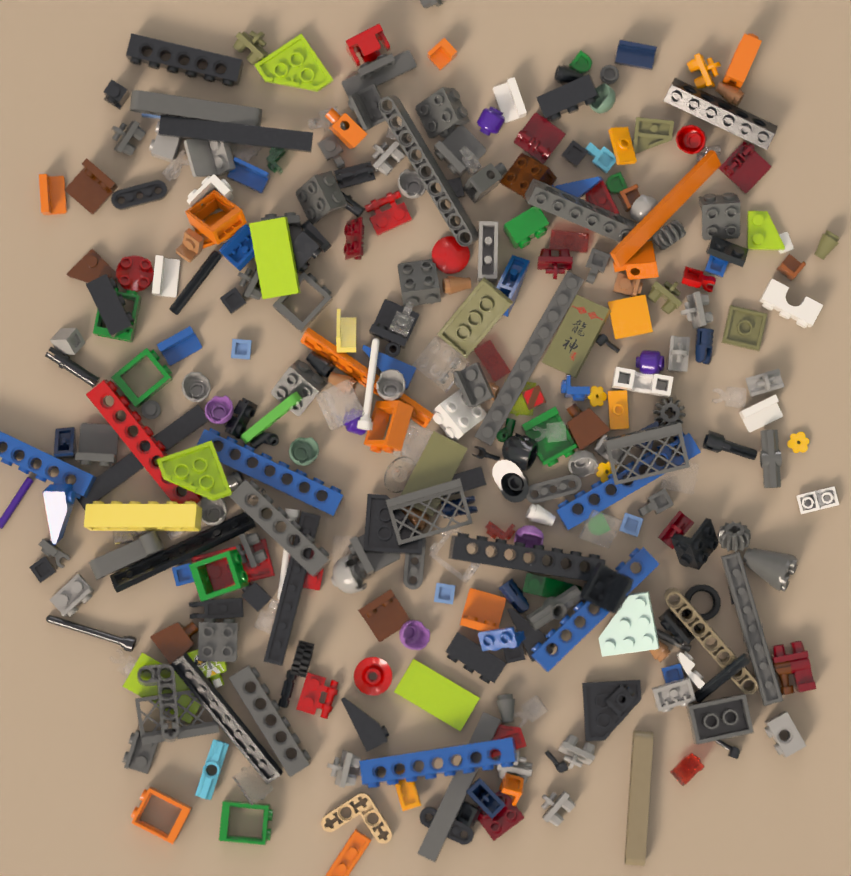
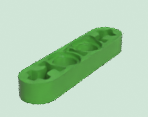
M297 391L244 432L240 438L245 444L250 443V441L302 401V397Z

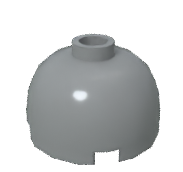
M352 554L337 560L332 570L333 576H331L333 585L348 594L360 592L367 587V583L363 584V578L366 577L365 572H361L357 564L359 560L357 558L353 559Z

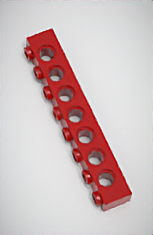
M106 379L90 390L86 396L169 499L178 504H184L186 501L198 504L202 499L201 495L187 490V494L182 496L178 493V485L163 479L159 466L154 463V457L160 456L162 458L168 456L165 452L166 447L160 440H155L153 437L154 432L149 426L142 424V418L138 412L132 411L128 406L130 405L129 401L123 395L120 396L116 391L118 390L117 386L111 380L108 381ZM108 395L114 398L112 406L106 404V397ZM120 410L126 413V419L124 421H121L118 418V412ZM132 425L138 428L137 436H133L130 433ZM144 440L148 441L151 445L149 451H145L142 448Z

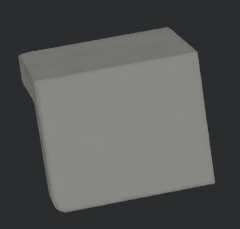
M61 328L50 339L54 348L63 355H75L85 344L77 328Z

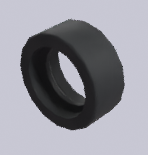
M706 584L695 585L685 593V597L691 603L692 596L699 591L710 594L713 599L712 609L708 613L700 615L706 621L714 618L721 606L718 592ZM685 609V612L690 615L691 610Z

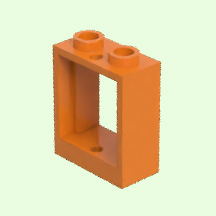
M744 33L723 78V83L741 88L762 42L758 36Z
M216 190L210 192L185 211L190 225L217 245L247 223L242 209ZM218 208L227 213L212 226H208L202 221Z
M376 401L371 417L373 429L367 431L364 445L369 446L370 450L376 453H381V451L387 453L401 451L414 407L401 401ZM392 415L386 438L383 440L389 417Z
M150 787L148 790L144 789L140 800H142L140 807H135L131 814L133 818L131 823L174 844L192 807L153 787ZM152 795L182 809L170 834L140 819Z

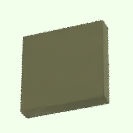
M730 305L721 343L759 351L768 314Z

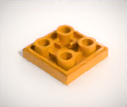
M645 295L607 302L608 309L611 310L610 318L615 340L653 332Z

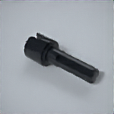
M709 430V434L705 436L703 449L716 453L725 451L751 460H755L757 456L755 449L725 440L722 434Z

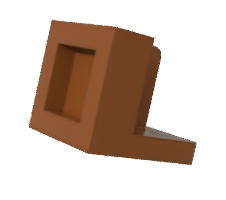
M637 184L619 192L618 197L626 212L631 210L635 200L640 197Z
M789 254L777 270L792 281L806 263L804 261L800 263Z

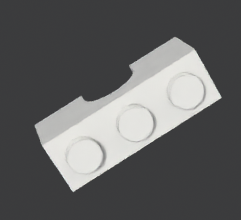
M771 279L759 302L763 303L762 306L771 311L773 309L779 311V315L783 318L796 320V324L803 328L813 326L823 305L806 296L799 306H791L786 301V293L789 287Z
M616 367L611 388L668 398L671 394L673 377L660 374H642L632 369Z

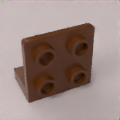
M521 153L500 183L526 200L525 193L533 178L552 186L557 177L549 167Z
M86 158L82 163L84 168L65 188V191L93 215L118 186Z
M391 589L358 610L379 642L400 630L405 622L411 620Z

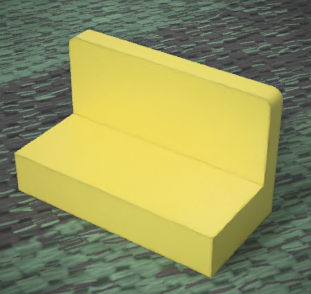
M337 309V352H356V317L341 318V309Z

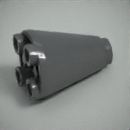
M748 548L742 560L746 563L747 567L772 587L784 592L790 582L788 581L789 575H794L798 566V559L794 555L757 548Z

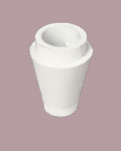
M532 503L526 513V518L529 521L549 526L553 525L556 518L555 515H552V513L539 504L535 505Z

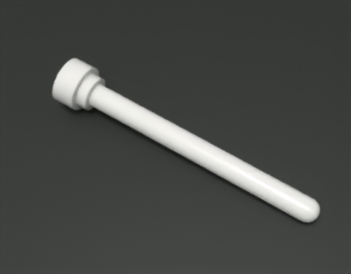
M378 338L372 340L363 416L358 420L357 429H373L370 414L380 343Z
M285 508V512L288 514L286 518L290 522L293 520L297 521V518L300 517V510ZM285 549L283 550L278 600L280 599L291 556Z

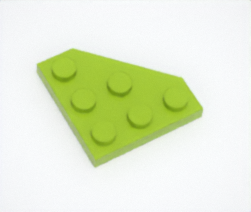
M302 33L254 65L264 81L268 83L318 92L333 82L332 77Z
M212 440L157 459L164 480L212 501L232 495Z

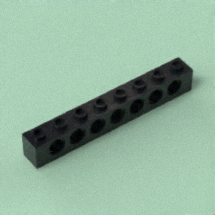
M459 532L457 536H452L448 558L584 581L589 580L598 562L605 565L606 561L600 559V555L589 554V557L581 556L582 552L570 551V554L563 553V549L552 548L551 551L544 550L545 546L533 545V548L525 547L526 543L514 542V545L507 544V540L495 539V542L488 541V537L477 536L476 539L469 538V534ZM469 543L475 545V551L472 554L467 551ZM488 546L494 549V554L491 557L486 555V548ZM507 549H510L513 553L510 560H507L504 555ZM526 552L531 554V561L529 563H526L523 559ZM545 555L550 558V563L547 566L542 563V558ZM564 558L569 562L566 569L561 566V561ZM582 561H585L587 564V569L584 572L579 567Z

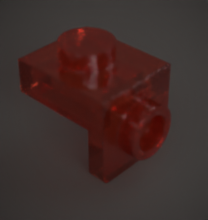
M491 521L485 526L487 529L486 534L494 540L496 537L509 540L515 533L513 530L514 524H511L506 532L502 531Z
M690 753L683 757L670 773L684 786L705 766L701 763L699 757Z

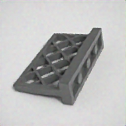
M677 421L604 439L614 485L689 468L690 464L681 423ZM674 435H678L680 441L676 449L667 444L669 438ZM653 440L663 443L657 453L648 448ZM639 444L644 448L639 457L629 452L633 445ZM665 445L674 450L669 460L659 455ZM621 449L625 452L620 462L613 459L611 450ZM646 450L655 454L650 465L641 460ZM679 453L683 456L685 464L675 465L671 461L675 454ZM628 454L637 459L631 469L622 464ZM658 457L667 462L661 470L652 467ZM639 461L648 466L645 473L640 475L633 471ZM620 466L629 470L626 478L618 480L616 472Z
M460 478L386 500L398 545L473 524ZM459 491L461 501L457 506L448 501L451 493ZM434 498L445 501L440 511L429 506ZM430 500L428 504L423 503L424 501ZM462 502H463V505H464V509H462V508L460 507V505L462 504ZM420 503L426 507L421 517L411 512L414 504ZM446 503L456 507L452 518L441 513ZM411 505L409 510L404 508ZM401 508L407 512L403 522L395 519L393 510ZM428 508L438 513L433 523L423 518ZM458 509L466 513L468 521L460 523L453 519ZM409 513L419 518L414 529L404 524ZM439 515L450 520L447 527L440 528L435 525ZM421 520L432 525L428 533L423 534L416 530ZM452 521L457 523L455 525L450 526ZM396 522L401 524L399 529L397 527ZM402 526L413 531L410 537L401 540L399 534ZM433 526L438 529V530L431 531L432 528H433ZM415 532L418 533V534H420V535H417V536L412 537Z
M191 690L176 692V696H178L177 701L181 695L185 694L192 698V701L186 708L177 702V705L184 710L178 718L179 724L182 727H179L177 739L220 732L219 725L214 718L212 722L206 723L199 718L205 707L196 699V696L190 695L192 693ZM173 693L162 694L165 698H170ZM158 695L135 699L141 745L165 742L162 738L161 730L156 731L158 727H161L160 721L158 723L149 717L155 707L159 709V699L156 704L151 701L158 699ZM149 701L154 705L148 715L141 711L140 702ZM194 701L203 706L198 716H195L188 710ZM168 709L167 712L164 710V716L172 717L169 714L171 709ZM186 712L195 718L192 724L188 726L180 722ZM141 714H143L144 716H146L143 721H142V715H141ZM147 718L157 724L152 732L144 733L143 724ZM172 728L168 729V732L165 733H168L169 737H172L173 733L176 731H172Z

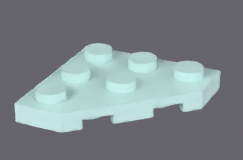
M649 591L630 594L621 609L618 610L598 638L602 657L659 649Z

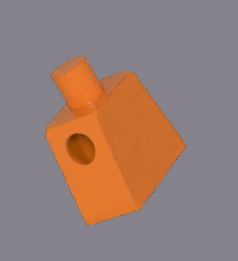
M331 108L325 114V117L332 123L329 129L349 149L355 148L367 135L346 113L339 115ZM341 122L345 124L344 130L340 128Z
M652 241L646 242L622 268L618 267L613 261L615 272L626 270L629 280L659 277Z

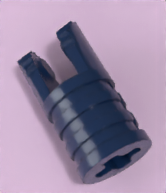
M697 329L695 359L698 363L702 362L707 365L711 363L713 329Z
M475 496L465 497L467 505L476 501ZM461 498L453 499L450 502L458 506ZM446 503L442 513L452 517L456 507ZM468 506L470 514L478 512L477 506ZM458 509L455 516L466 515V513Z
M513 578L499 587V590H501L509 604L511 603L513 608L516 609L517 613L522 614L529 609V602H527L523 595L524 593L521 592Z

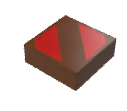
M539 385L521 392L528 410L546 403Z

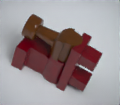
M802 641L790 642L792 653L785 654L784 644L774 645L771 660L774 670L780 679L781 687L779 688L781 694L795 693L793 685H789L788 674H793L797 692L816 689L808 651L804 650Z

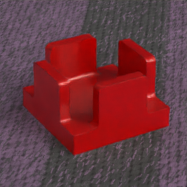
M380 23L346 40V49L356 67L360 66L356 53L360 54L364 63L368 61L371 63L377 60V57L381 55L379 41H382L386 51L390 50V44L383 33Z

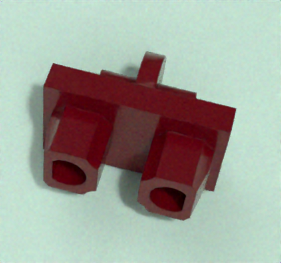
M542 248L540 256H538L537 270H545V274H553V279H557V274H565V270H572L573 257H570L569 249H560L558 256H551V249Z
M679 510L657 538L673 550L672 536L675 533L684 536L695 522Z

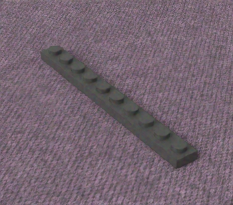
M567 271L475 434V438L490 446L492 445L497 432L500 431L584 279Z

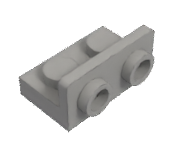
M77 574L50 601L61 612L63 617L67 615L71 617L79 610L77 606L83 602L85 604L93 597L91 593L94 590L80 574Z
M689 677L652 688L658 711L668 712L673 707L679 705L688 706L692 701L696 700Z

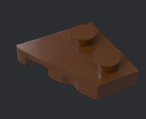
M93 249L66 274L70 278L85 283L105 274L109 278L113 277L115 281L117 280L116 271Z

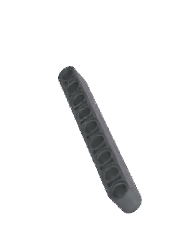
M395 95L383 97L378 103L379 110L456 241L461 246H469L475 243L478 239V232L402 102ZM388 100L392 102V109H389L387 106ZM397 117L402 119L401 126L397 123ZM407 133L412 136L411 142L406 138ZM417 149L420 150L422 154L421 159L418 158L416 155ZM427 166L431 168V175L426 173ZM436 183L441 185L440 192L435 187ZM446 199L451 203L450 208L445 205ZM455 216L460 218V225L455 222ZM465 232L470 235V241L465 239Z

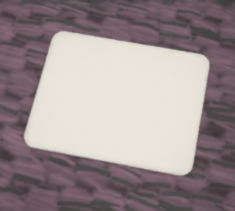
M788 232L779 234L785 246V249L779 250V253L782 254L793 250L794 247Z

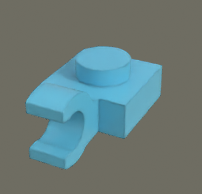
M590 142L585 148L589 155L595 157L592 163L604 173H607L616 162L615 155L605 146L599 150Z

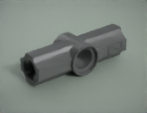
M778 430L760 431L762 450L760 451V465L763 468L764 488H780L782 457L778 445Z
M574 585L557 597H548L544 601L543 606L527 615L528 623L536 631L553 619H562L565 617L567 610L583 601V598L580 597L581 592Z

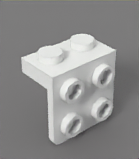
M213 174L211 177L207 176L202 181V186L198 190L194 189L188 195L189 199L187 202L192 207L215 189L231 201L234 198L231 193L233 189L225 179L220 180Z
M461 389L440 403L431 412L434 414V421L439 424L446 436L455 442L487 415L480 405L476 407L466 405L462 400L463 394Z

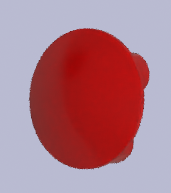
M454 236L441 238L433 247V263H436V267L445 274L458 273L469 262L470 251L468 246L459 245Z
M141 256L123 257L116 268V279L120 286L126 290L140 292L147 289L153 281L154 270L151 262Z

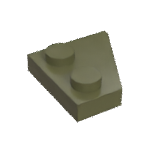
M636 117L633 138L635 154L671 141L674 121Z

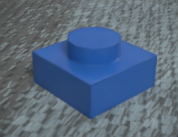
M710 255L704 272L722 278L728 262Z
M191 563L172 567L176 586L194 582L189 567Z
M680 663L661 668L665 684L684 678Z

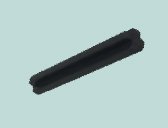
M215 250L212 251L170 306L171 312L176 315L180 313L222 258L220 253Z
M746 653L739 656L704 684L701 689L694 692L696 701H703L747 666L751 658Z

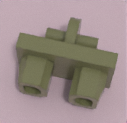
M251 31L249 35L246 32H239L236 35L238 39L233 47L240 53H243L248 47L252 52L246 59L252 65H255L269 55L262 48L267 44L263 40L265 34L262 31L258 34Z
M656 281L651 286L652 289L647 296L654 303L660 297H663L666 302L661 309L668 315L682 304L673 295L675 294L678 297L681 293L676 289L679 284L678 282L672 285L666 281L663 284L666 287L664 288Z

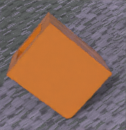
M443 38L428 52L427 57L439 70H442L457 56V50Z
M505 773L499 785V790L502 793L512 795V805L516 806L522 794L524 778Z

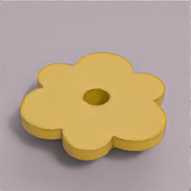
M590 387V395L588 396L590 405L592 407L597 405L603 406V401L607 399V394L603 392L602 387Z
M804 432L791 434L787 446L793 449L794 453L799 451L804 453L808 450L807 444H809V439L805 438Z
M609 461L599 463L597 467L599 471L596 472V475L604 483L609 480L607 476L612 474Z

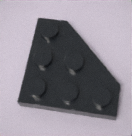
M368 494L364 552L422 555L423 538L398 545L386 500L390 498L387 495ZM400 509L393 510L395 519L403 522L405 514ZM407 518L404 524L414 529L415 526ZM396 522L397 527L399 529L401 524ZM402 526L399 532L401 540L409 538L413 531ZM415 532L412 537L417 536V535H420V534H418V533Z
M640 680L582 683L585 741H602L609 737L628 713L640 702ZM620 685L624 688L628 686L635 693L633 697L636 700L618 716L605 703V700ZM620 696L618 701L620 703L625 702V697Z

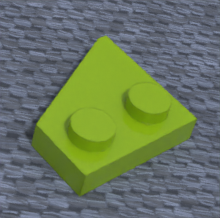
M767 211L747 212L748 250L785 249Z

